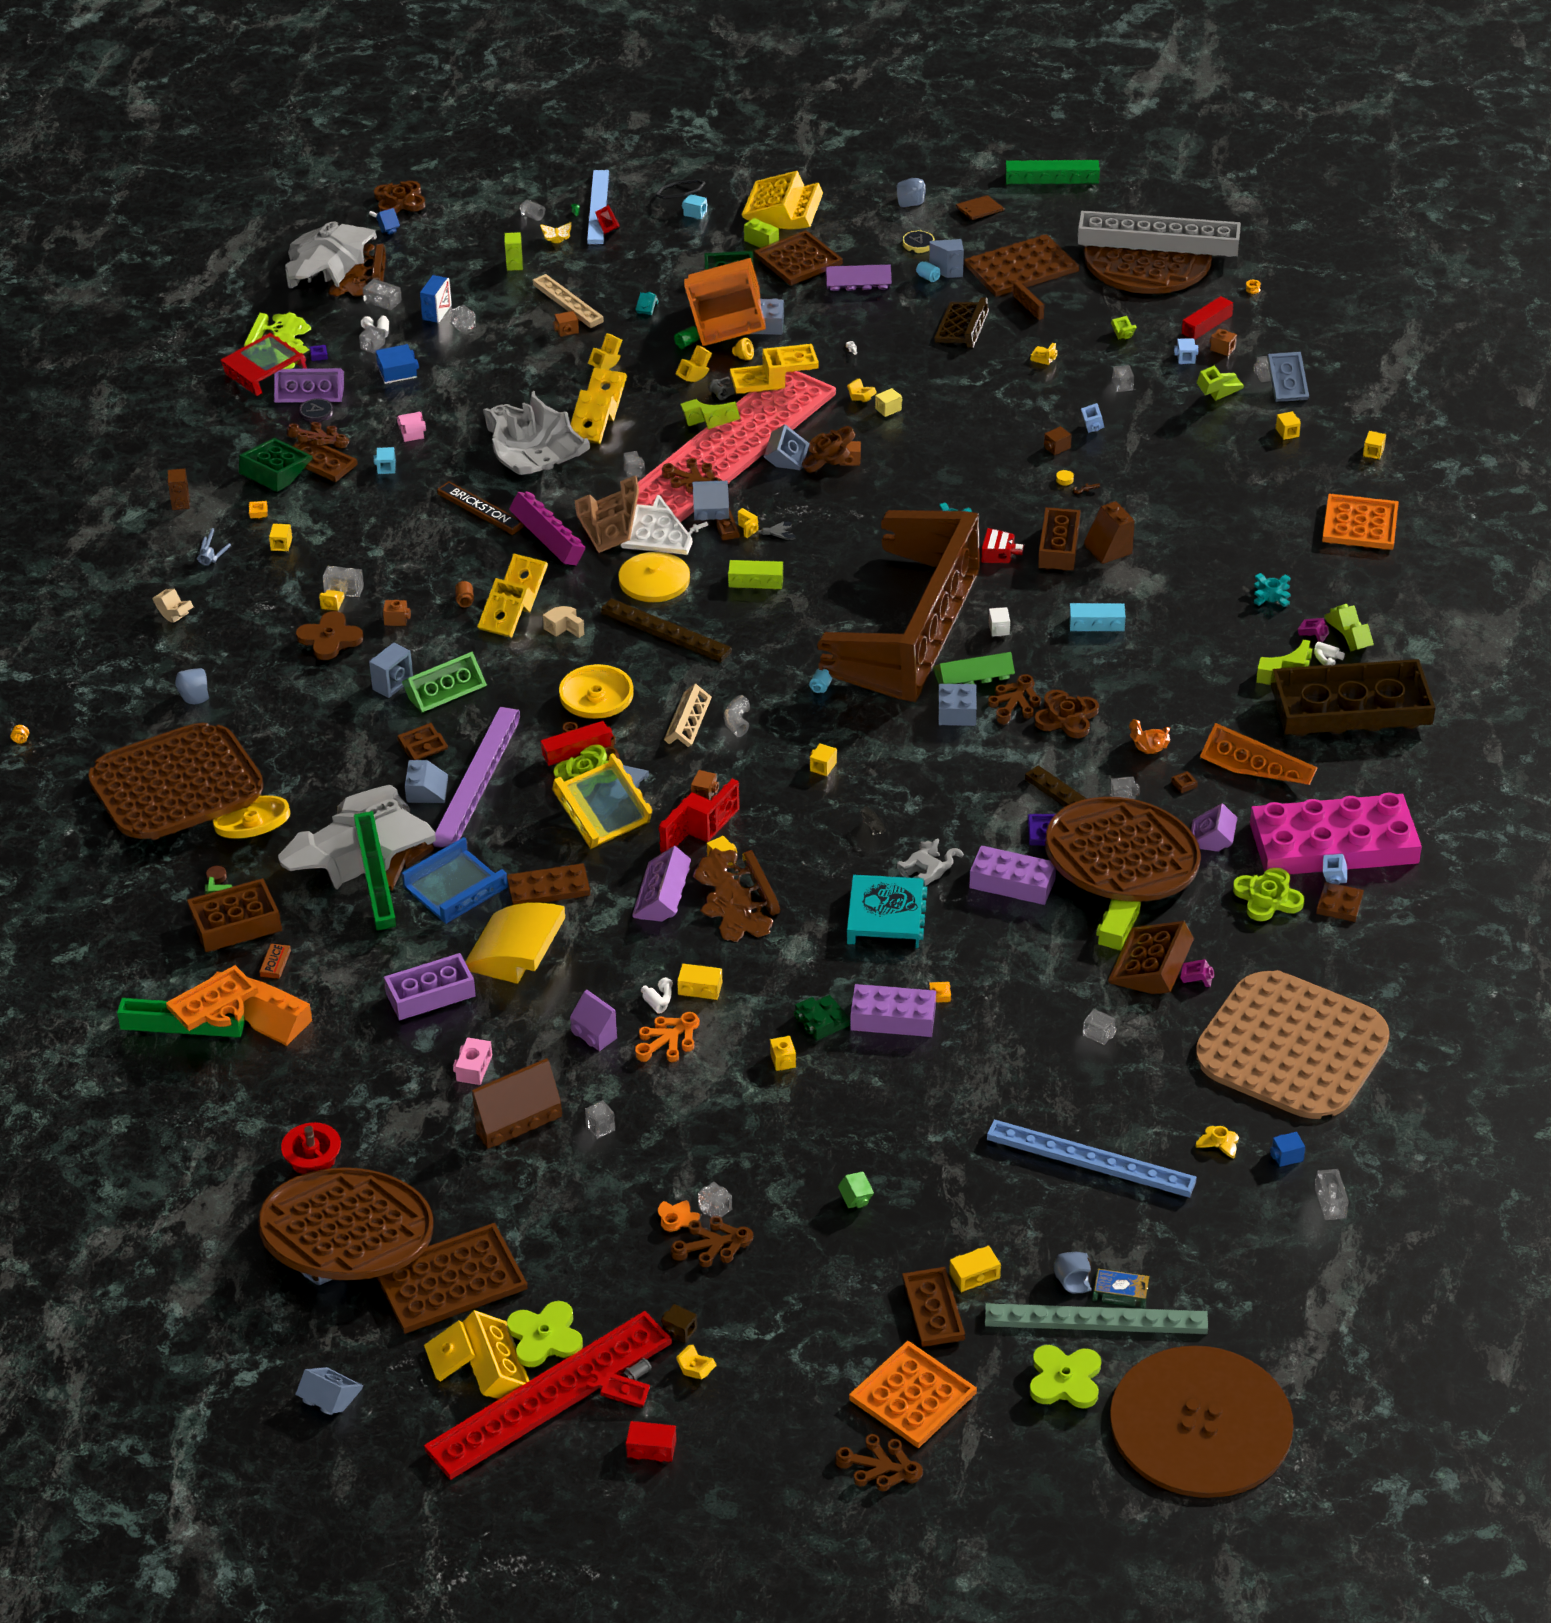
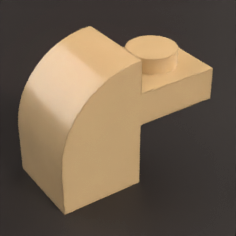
M165 589L152 598L162 616L173 623L189 613L188 610L193 608L191 601L180 600L175 589Z
M567 606L556 607L543 615L544 629L556 637L566 630L579 638L584 635V621L576 616L575 608Z

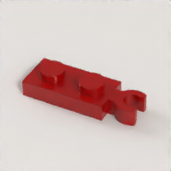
M595 1370L590 1372V1377L595 1378L597 1381L594 1383L587 1381L586 1387L588 1389L595 1390L599 1388L601 1389V1396L643 1409L650 1385L607 1372L606 1377H602Z

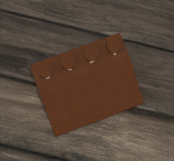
M263 878L187 899L205 952L282 931L279 911Z
M1185 921L1133 927L1108 982L1150 994L1171 992L1194 940Z
M547 1058L472 1090L476 1133L487 1149L562 1117L560 1097Z

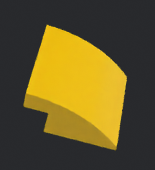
M798 171L758 180L754 183L742 217L749 221L755 218L781 229L807 228L811 226L823 192L819 183L804 186Z
M523 903L495 912L465 961L469 971L518 984L526 969L536 971L565 919V906L548 903Z

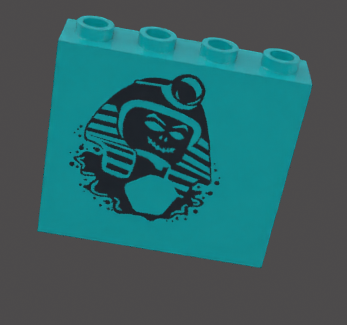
M853 875L847 944H855L856 936L916 939V948H919V940H923L924 928H920V926L925 924V914H922V912H926V900H923V898L927 899V887H923L924 878Z

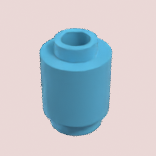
M927 261L920 262L916 268L919 276L930 282H935L940 277V268Z
M817 669L809 686L816 693H824L833 677L830 676L828 670Z

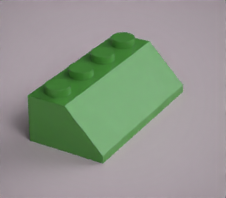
M473 652L402 681L408 698L421 713L487 686Z
M1011 652L940 663L933 666V671L939 684H975L974 681L981 680V683L992 682V678L999 677V680L1010 679V675L1015 674Z

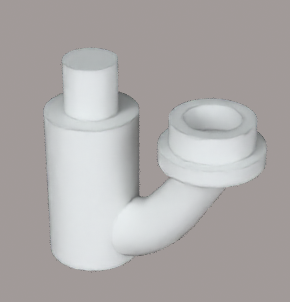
M368 316L361 320L363 328L377 334L380 338L388 336L389 320L386 316H381L378 319L377 327L373 326V320Z
M1317 642L1314 648L1316 658L1323 665H1335L1337 658L1343 660L1345 653L1340 652L1339 648Z
M665 977L658 982L659 990L664 992L663 997L653 988H648L647 986L641 988L643 999L658 1014L663 1013L668 1007L671 999L672 980Z

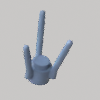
M213 528L210 530L208 538H203L197 558L203 565H209L211 562L215 563L231 546L230 543L214 555V550L209 547L214 533Z

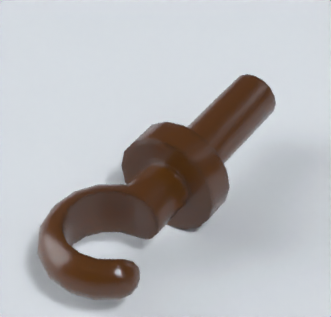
M1087 483L1080 490H1076L1077 487H1074L1073 491L1076 494H1080L1085 490L1089 492L1090 489L1100 488V484L1088 485Z

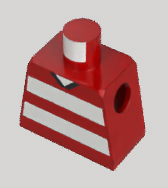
M987 528L982 546L981 562L1010 563L1012 554L1023 555L1024 545L1014 544L1015 536L1012 533Z

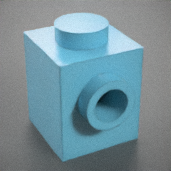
M689 195L682 203L684 216L702 219L707 212V198Z
M394 447L377 448V455H374V465H377L378 474L395 473Z

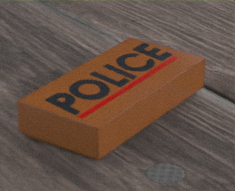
M270 944L260 969V977L280 979L291 952L290 946Z

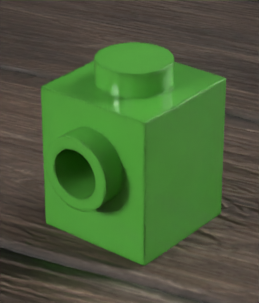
M864 1172L845 1175L838 1186L848 1208L866 1206L874 1194Z

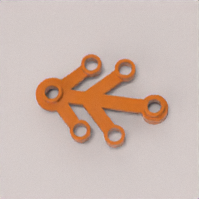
M686 1012L681 1018H665L662 1016L655 1018V1028L642 1027L639 1030V1037L642 1040H649L652 1036L661 1037L651 1044H638L635 1048V1054L640 1061L646 1062L651 1058L652 1052L669 1042L667 1060L670 1062L678 1061V1035L685 1031L682 1049L686 1052L692 1051L694 1049L693 1030L699 1027V1018L693 1012ZM667 1026H676L673 1029L666 1028Z

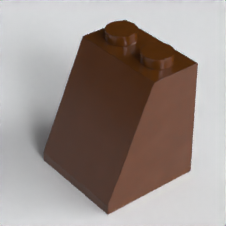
M1117 501L1101 506L1084 541V546L1101 564L1132 554L1135 520Z

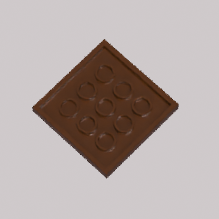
M807 230L754 251V256L790 286L822 274L826 271V267L843 265V259Z

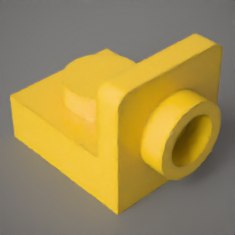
M1052 343L1048 349L1037 346L1031 354V361L1049 365L1057 356L1056 344Z
M742 508L738 511V525L744 528V537L748 538L758 531V516Z
M326 590L325 593H321L319 596L321 609L338 611L345 598L344 592Z

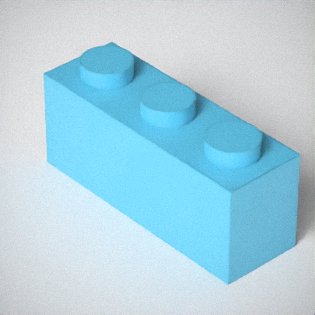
M1070 603V631H1124L1125 606L1124 604Z

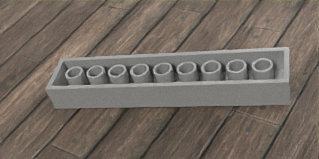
M1081 211L1078 244L1232 257L1238 256L1241 223Z

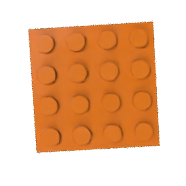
M1328 494L1322 542L1393 550L1399 501Z
M907 1341L849 1394V1400L919 1448L977 1393V1387Z

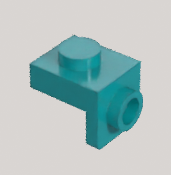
M640 292L636 312L652 315L655 304L659 302L656 295L651 292Z

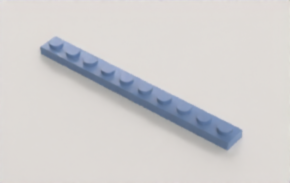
M995 1119L987 1134V1140L1189 1198L1196 1184V1176Z

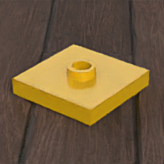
M457 1321L424 1345L435 1377L440 1382L476 1357L465 1326L461 1321Z

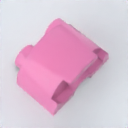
M421 412L404 414L397 417L399 429H401L404 442L424 438L423 431H426V425L422 419Z

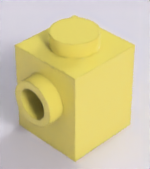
M892 388L877 394L875 409L885 417L902 410V396Z

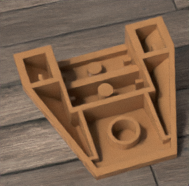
M636 475L620 481L621 491L596 501L589 494L575 500L576 514L599 553L627 542L631 538L639 494Z

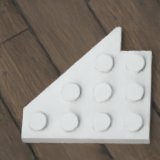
M657 495L653 506L636 505L631 538L629 541L622 543L621 547L688 555L693 541L692 537L661 496Z

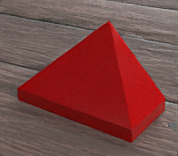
M609 205L595 212L604 234L620 227Z

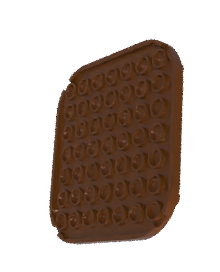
M208 723L187 725L113 750L95 761L96 765L89 770L91 787L117 828L126 836L156 840L162 836L176 833L177 831L213 820L225 814H230L242 808H248L261 795L263 790V779L260 771L234 734L222 725L215 727L208 725Z

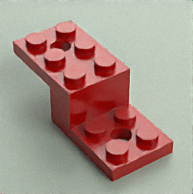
M732 778L711 800L692 792L687 798H684L681 804L672 810L670 815L659 825L661 854L673 846L677 847L688 834L708 843L739 810V781Z

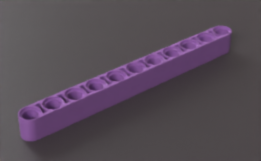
M505 707L499 708L435 832L436 841L433 842L434 847L444 849L460 839L518 725L520 718L519 710Z

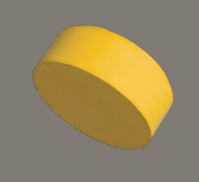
M1062 470L1057 473L1056 481L1058 484L1067 486L1073 483L1074 475L1072 472Z

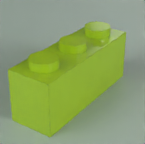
M730 560L728 572L729 587L782 589L783 562Z
M1111 899L1109 912L1105 911L1103 924H1099L1096 935L1099 936V945L1122 950L1140 912L1141 901Z

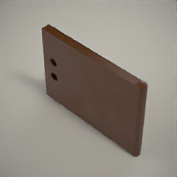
M988 195L958 203L955 206L971 220L1005 210L1004 207Z

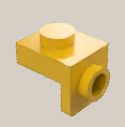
M856 379L847 385L852 401L866 402L871 400V397L877 393L875 387H863L861 379Z
M688 1345L676 1357L683 1374L698 1379L708 1376L710 1371L716 1366L713 1358L698 1355L694 1345Z

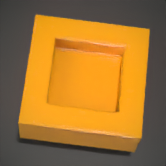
M267 501L249 502L250 518L267 517Z
M949 982L929 983V990L936 991V1002H951Z

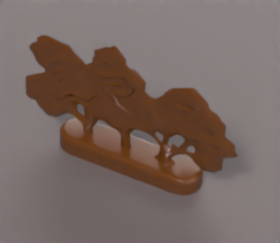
M364 244L363 252L367 251V253H363L367 257L364 259H366L365 261L374 259L373 266L365 267L364 263L354 265L339 283V287H336L335 284L330 286L328 293L339 296L348 291L353 296L364 295L365 292L371 289V286L367 284L369 279H372L374 287H383L386 261L384 244H377L375 246L373 256L369 252L374 249V245ZM373 269L372 276L365 275L367 270Z
M714 848L709 852V856L701 859L699 867L693 874V877L700 883L714 886L716 889L715 892L708 894L707 904L703 905L700 912L709 917H723L719 929L722 938L727 941L738 942L744 936L745 931L756 937L770 934L769 929L774 921L770 917L763 915L760 911L762 906H765L770 915H776L780 913V906L753 851L750 850L742 854L745 868H741L735 864L738 858L736 851H721ZM727 868H735L734 870L739 872L733 874L726 870ZM743 874H749L754 885L748 888L742 887L739 882L740 877ZM757 889L762 902H752L751 891ZM757 908L756 912H751L752 909Z

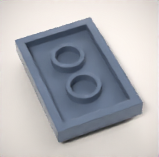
M1301 352L1268 354L1267 361L1275 402L1308 400L1309 392Z

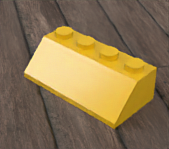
M474 1310L462 1322L476 1355L475 1358L470 1360L473 1373L477 1378L481 1393L487 1397L499 1400L529 1382L524 1366L517 1359L516 1345L513 1337L508 1332L507 1322Z

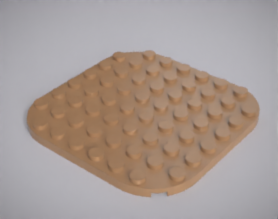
M1279 970L1262 971L1246 976L1236 985L1200 1036L1196 1047V1060L1201 1065L1200 1069L1209 1078L1297 1116L1321 1119V1116L1331 1114L1335 1116L1343 1112L1351 1104L1385 1052L1389 1041V1028L1385 1019L1374 1008Z

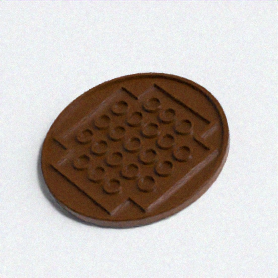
M1092 245L1084 247L1085 264L1096 278L1112 287L1144 294L1168 293L1187 288L1200 281L1207 274L1212 261V255L1148 251L1145 249L1133 250L1130 248Z
M1095 797L1072 803L1054 815L1047 827L1045 836L1047 855L1054 867L1066 879L1086 891L1115 900L1151 901L1174 895L1193 881L1201 860L1199 844L1193 833L1183 822L1157 806L1130 798Z
M331 1168L297 1176L277 1187L266 1198L259 1213V1233L268 1251L276 1259L292 1269L326 1279L360 1280L392 1273L416 1260L431 1241L433 1215L430 1206L423 1196L413 1187L395 1177L367 1169Z
M1182 1346L1150 1355L1133 1366L1125 1374L1112 1398L1110 1411L1111 1431L1124 1459L1134 1470L1150 1482L1182 1495L1213 1498L1235 1495L1252 1489L1263 1483L1278 1470L1285 1460L1292 1442V1410L1284 1391L1276 1380L1253 1361L1220 1348Z

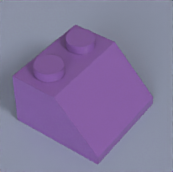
M1222 803L1193 819L1191 832L1195 836L1199 848L1220 851L1233 844L1237 817Z
M584 991L570 1016L571 1031L574 1035L585 1040L589 1046H593L598 1051H601L617 1039L616 1011L590 991Z

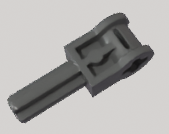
M729 377L720 380L714 379L708 386V390L711 393H715L719 400H724L736 393L732 380Z

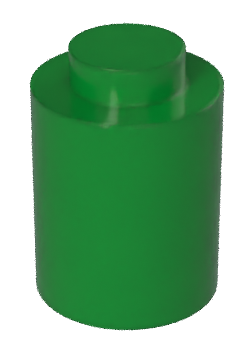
M690 326L674 335L675 343L681 349L700 339L698 329L694 326Z

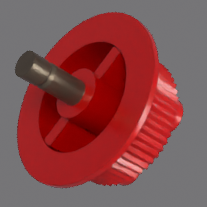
M305 1123L293 1128L285 1135L282 1140L281 1151L285 1160L292 1165L297 1173L306 1174L313 1171L330 1169L334 1165L335 1158L340 1151L341 1140L336 1130L326 1124Z

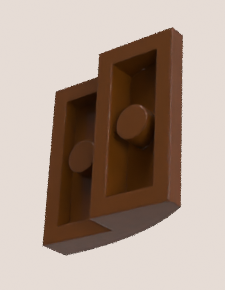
M432 723L410 730L397 737L400 745L412 760H421L448 749V745L441 733H437Z

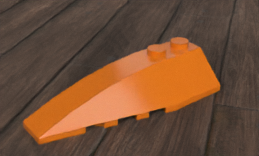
M1217 723L1214 724L1200 755V758L1235 773L1310 785L1317 770V767Z
M216 972L212 977L218 975L221 972ZM249 978L257 986L258 993L243 1001L244 1020H247L254 1030L287 1046L312 1022L310 1004L276 987Z

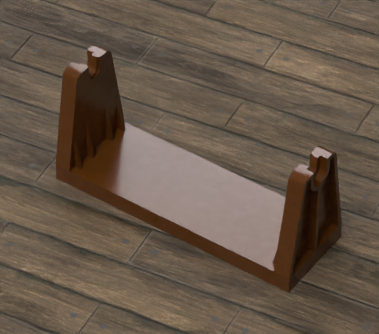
M888 510L881 521V529L892 531L895 535L885 534L883 536V549L886 552L936 567V570L904 634L824 632L818 641V650L827 651L833 655H821L819 670L826 669L831 677L901 700L917 702L980 570L978 513L967 511Z

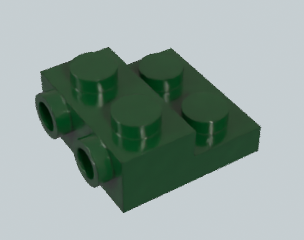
M831 995L819 1000L810 997L795 1004L794 1016L796 1020L804 1025L807 1033L811 1034L816 1041L851 1025L850 1017Z

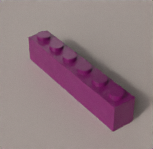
M517 492L509 510L564 564L577 566L586 548L580 543L581 540L571 534V530L565 528L562 522L553 516L551 511L544 508V504L537 501L534 494L530 492Z

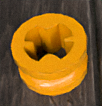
M1258 280L1247 281L1246 291L1251 294L1259 293L1260 282Z
M16 725L11 732V739L16 743H25L29 730L23 725Z

